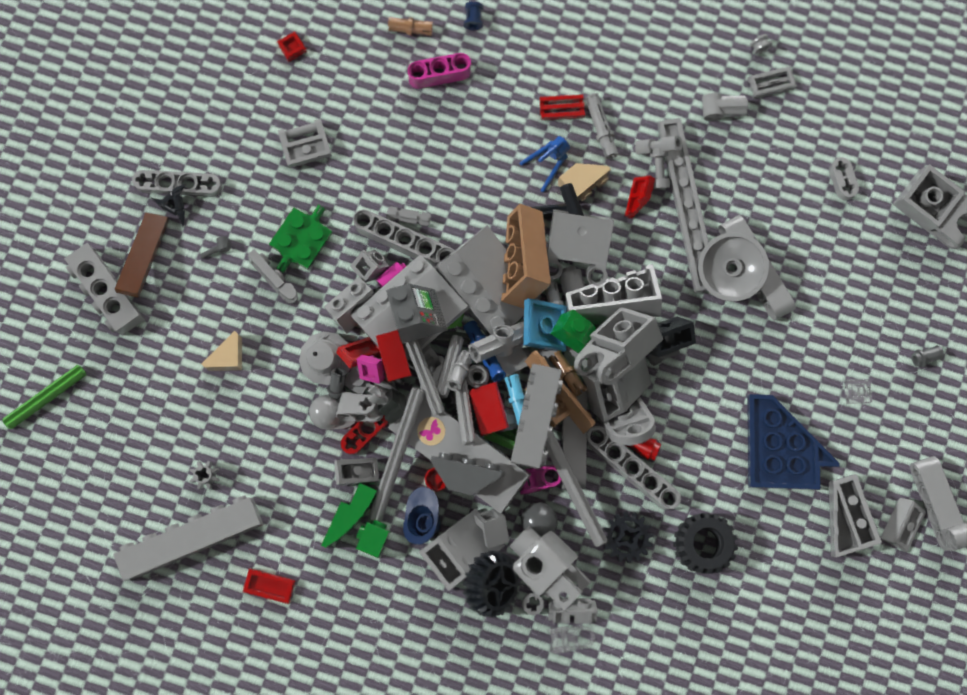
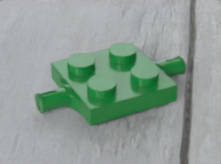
M317 205L312 215H309L293 207L269 243V246L278 251L283 257L276 267L277 270L284 273L290 263L299 264L307 270L310 268L332 234V231L323 226L319 221L324 211H326L325 208Z

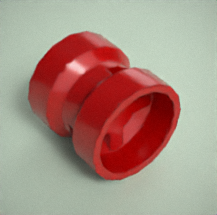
M435 467L429 469L424 478L427 487L434 492L444 490L446 485Z

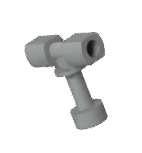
M681 136L663 137L660 141L647 139L635 142L636 154H650V158L655 157L656 179L653 189L670 188V179L665 178L664 157L668 156V151L682 149Z

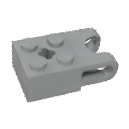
M929 164L918 170L893 205L948 248L959 249L963 245L965 236L959 231L957 221L959 218L967 221V196L964 194L965 191Z

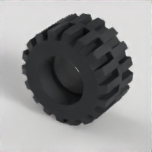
M702 513L686 518L678 526V532L674 534L676 542H673V547H676L677 550L675 552L676 557L681 559L679 562L682 565H686L690 571L701 574L718 573L723 571V568H728L731 565L729 562L736 557L734 551L738 550V545H735V540H738L737 535H733V526H729L725 518H719V515ZM702 529L712 532L717 541L716 551L709 558L699 556L693 545L696 533Z

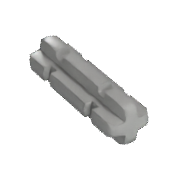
M392 206L388 207L386 215L388 220L396 221V219H399V222L416 225L420 223L421 226H429L431 221L430 213L422 212V214H419V211L403 208L398 210L397 207Z

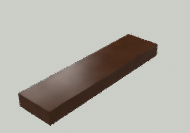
M145 213L115 286L116 293L139 298L167 228L168 217Z

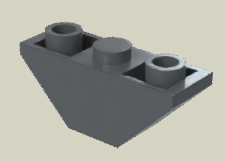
M439 452V456H431L430 460L448 490L468 495H476L505 475V471L499 470L500 465L486 463L485 467L476 465L477 460L463 457L461 462L453 460V455Z

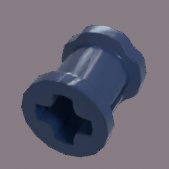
M470 1L465 4V29L477 31L483 28L481 12H483L484 5L482 3Z

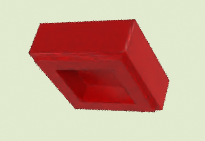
M296 31L276 41L288 62L307 52Z

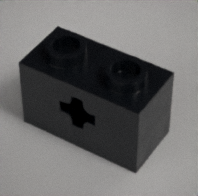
M677 316L657 323L663 340L648 354L660 357L696 344L694 322Z

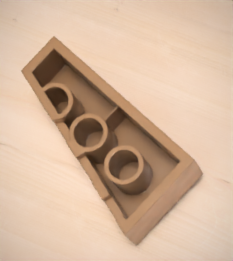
M521 203L507 216L506 243L509 244V247L505 253L504 262L508 263L507 274H503V284H506V293H502L501 301L524 309V300L528 298L536 299L551 285V278L549 274L543 212Z

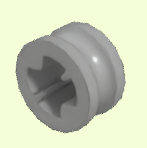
M767 34L755 38L750 43V47L754 48L753 52L755 55L766 51L772 46V42L767 40Z
M529 593L523 598L522 607L526 613L537 615L543 610L544 601L541 596L538 597L535 593ZM530 597H535L534 600H539V605L536 606L535 611H531V607L528 609L526 603L530 602Z

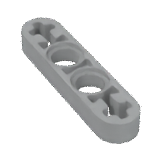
M139 170L132 177L134 187L142 193L168 194L173 188L183 185V182L187 179H193L195 184L191 189L183 188L180 195L213 197L217 196L222 190V183L214 174ZM143 177H146L148 181H152L145 182L144 186L139 183V181L143 180ZM171 178L172 184L170 187L162 188L160 186L162 179ZM213 181L216 186H212V190H209L206 185Z

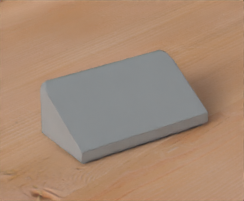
M899 498L881 538L902 551L908 552L926 514V510L912 500Z

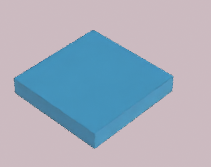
M530 298L524 300L523 346L551 351H566V345L550 333L560 315L567 312V306Z

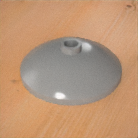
M729 232L715 237L705 246L699 258L698 272L703 286L710 294L725 301H741L750 298L762 288L768 276L769 261L763 246L756 239L744 233ZM730 264L737 266L735 272L729 271L728 266Z

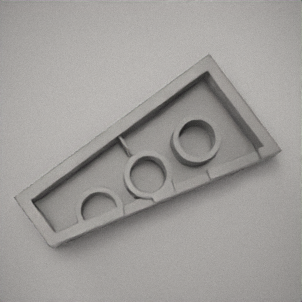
M532 364L510 463L539 469L541 464L545 465L548 451L544 450L545 442L550 441L553 427L549 425L551 417L555 418L558 403L554 402L556 394L561 392L563 380H560L562 370Z

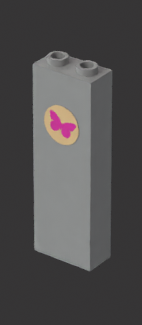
M409 392L406 396V405L411 392ZM424 395L408 444L429 460H431V456H439V452L451 454L453 455V460L461 462L462 457L477 460L476 465L485 467L486 463L500 465L499 470L505 471L504 477L476 495L499 513H504L529 479L531 473L520 465L510 463L511 458L476 432H474V444L463 445L461 442L459 420L445 409L443 413L433 415ZM402 417L393 424H390L388 429L397 434Z

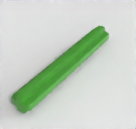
M76 365L4 417L2 421L8 429H13L85 377L86 372L83 367Z

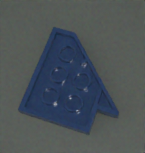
M747 395L748 488L820 490V467H840V463L773 395Z

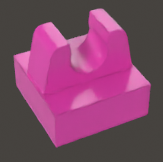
M361 355L357 359L360 379L378 384L385 379L382 359L375 358L374 355Z

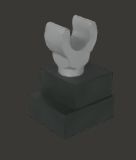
M377 385L372 386L368 390L369 393L373 394L368 400L373 404H378V411L385 415L386 421L393 424L403 416L406 408V396L397 392L393 388L384 393Z

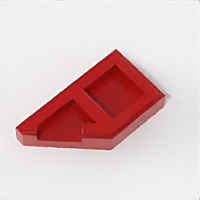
M649 175L633 179L625 212L627 218L632 219L651 199L655 182L654 177Z

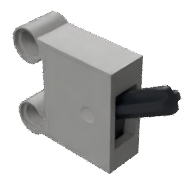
M564 184L560 187V192L568 212L553 209L547 256L549 263L557 264L558 268L556 272L549 273L550 278L555 280L561 276L562 266L558 260L561 259L591 264L585 272L588 282L595 286L603 284L608 279L606 265L614 220L612 218L584 214L573 184ZM594 270H601L602 277L598 280L591 279V273Z

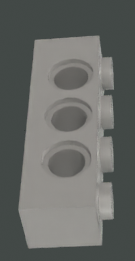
M89 243L84 244L64 258L69 265L66 267L67 271L74 279L78 277L81 282L79 285L80 289L87 297L89 295L94 300L91 303L99 314L103 313L107 320L104 322L112 333L116 331L123 336L145 320L128 295L116 293L117 279ZM94 268L93 275L86 277L87 271ZM107 286L106 293L99 295V290ZM120 304L119 311L112 313L113 306Z

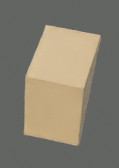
M234 331L202 365L209 371L242 370V337Z

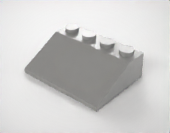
M488 225L434 266L435 270L469 306L468 313L487 337L493 334V329L496 326L507 325L511 327L524 315L523 308L501 301L502 293H506V284H503V274H507L508 263L504 262L507 250ZM541 294L535 300H540L542 298Z
M421 255L350 315L377 347V335L397 330L386 292L388 289L409 283L435 289L447 327L469 309V306ZM440 333L418 339L421 350ZM403 343L405 355L408 362L411 360L405 343Z

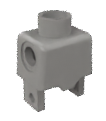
M529 526L509 546L520 557L513 565L517 575L538 597L540 595H544L547 598L551 597L564 611L591 583L573 563L579 556L552 531H548L540 537ZM561 592L568 594V600L561 598Z

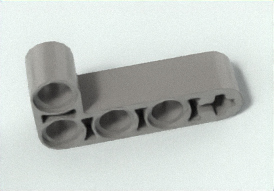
M935 456L911 463V474L938 544L945 551L967 547V522L964 523L940 461Z

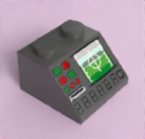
M409 283L386 290L402 344L448 331L435 289Z

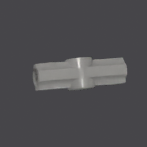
M524 321L511 327L507 325L496 326L493 329L492 335L470 344L468 351L472 360L479 363L495 355L509 356L512 354L513 347L524 343Z

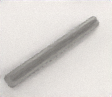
M415 387L411 390L369 518L373 521L380 522L383 520L425 395L424 391L420 388Z
M552 431L550 441L545 442V449L548 451V455L591 540L596 547L602 546L607 542V537Z

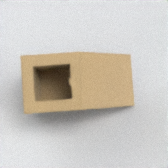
M576 163L559 177L557 185L561 187L564 184L572 183L578 200L584 201L592 194V189L596 186L602 187L609 180L608 175L611 169L609 166Z

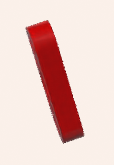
M383 415L380 420L383 423L379 426L378 422H375V430L371 434H365L362 431V425L365 422H358L342 437V450L349 455L359 453L390 422L386 421L385 415ZM356 430L359 431L362 437L366 438L364 442L360 438L356 441V449H346L348 446L347 439L354 440L357 437V434L354 433Z

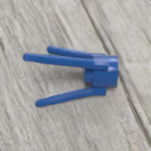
M558 136L554 141H550L520 162L522 166L542 153L544 154L538 159L539 162H542L549 156L554 160L559 158L541 188V192H545L562 163L568 158L566 153L570 150V145L563 137Z

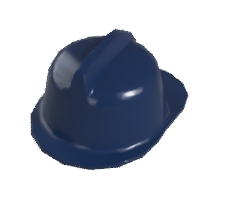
M419 487L410 494L403 524L405 538L412 544L421 545L434 537L441 528L438 497L432 489L427 487Z

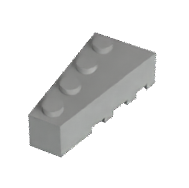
M653 264L645 266V270L639 272L635 270L627 272L626 276L614 279V277L606 279L603 284L597 286L591 284L567 292V312L574 309L593 325L603 324L620 307L652 317L661 316L662 296Z

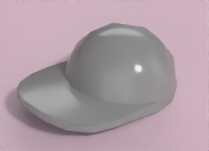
M322 395L316 398L310 405V419L320 429H345L351 427L355 422L343 421L336 417L340 398L334 399L329 395Z

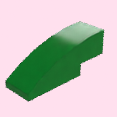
M359 483L350 505L342 501L340 502L321 544L322 547L329 548L347 535L361 521L373 504L377 490Z

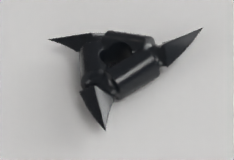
M185 185L173 188L162 200L152 198L163 210L175 216L178 215L182 227L184 226L185 211L183 210L184 204L180 194Z

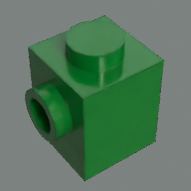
M374 520L373 524L367 522L366 526L361 525L356 536L359 539L356 549L380 558L390 531L386 530L387 525Z

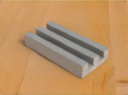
M790 66L752 75L747 78L748 83L751 85L750 90L753 91V99L792 90L797 86ZM787 74V77L756 84V81ZM790 82V83H788V84L779 85V86H775V87H771V88H767V89H763V90H759V91H758V89H762V88H766V87H770V86H774V85H778V84Z

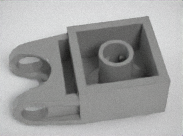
M620 307L590 335L591 340L577 355L574 368L576 373L582 376H588L597 371L600 383L605 385L613 384L633 369L663 340L656 318ZM587 358L588 364H587V366L582 370V369H581L582 362H583L584 359ZM606 370H609L611 373L609 377L605 379V372Z

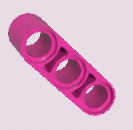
M456 53L412 62L408 67L409 83L412 87L421 89L465 80L471 73V59L465 53ZM463 64L466 68L458 69L456 66ZM441 68L444 72L436 73L435 70ZM414 73H422V74H423L421 77H414V76H413Z

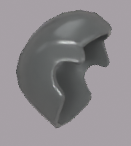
M543 502L531 503L523 510L521 515L522 528L525 530L530 526L540 537L548 531L555 533L558 526L555 511Z

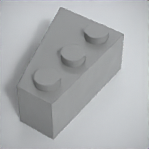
M853 474L830 481L831 557L836 558L881 544L882 541L857 475Z

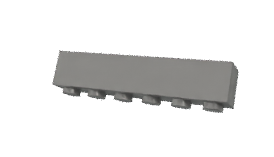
M246 495L232 500L233 504L224 508V505H219L210 509L211 513L202 517L201 514L192 516L187 519L188 523L179 526V523L173 524L165 528V533L160 535L152 533L144 536L141 543L134 545L131 542L119 547L120 551L114 553L113 556L122 581L134 580L263 526L264 524L255 500L251 497L246 498Z

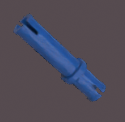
M474 320L467 322L463 327L471 340L470 344L487 337L482 334L477 322ZM496 356L482 361L492 381L498 382L505 378L506 373Z

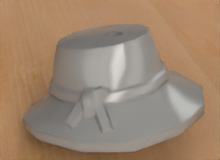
M323 331L310 336L301 347L299 362L303 375L313 383L330 385L333 368H336V374L337 368H343L346 370L347 375L351 368L344 363L336 351L338 347L349 343L337 333Z

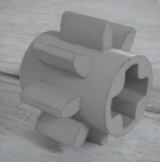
M198 461V467L195 470L190 469L194 477L190 479V482H198L197 489L202 490L204 485L208 489H212V483L220 481L216 478L219 468L212 469V462L210 461L205 466ZM206 472L207 474H209L208 479H203V477L200 476L201 473Z

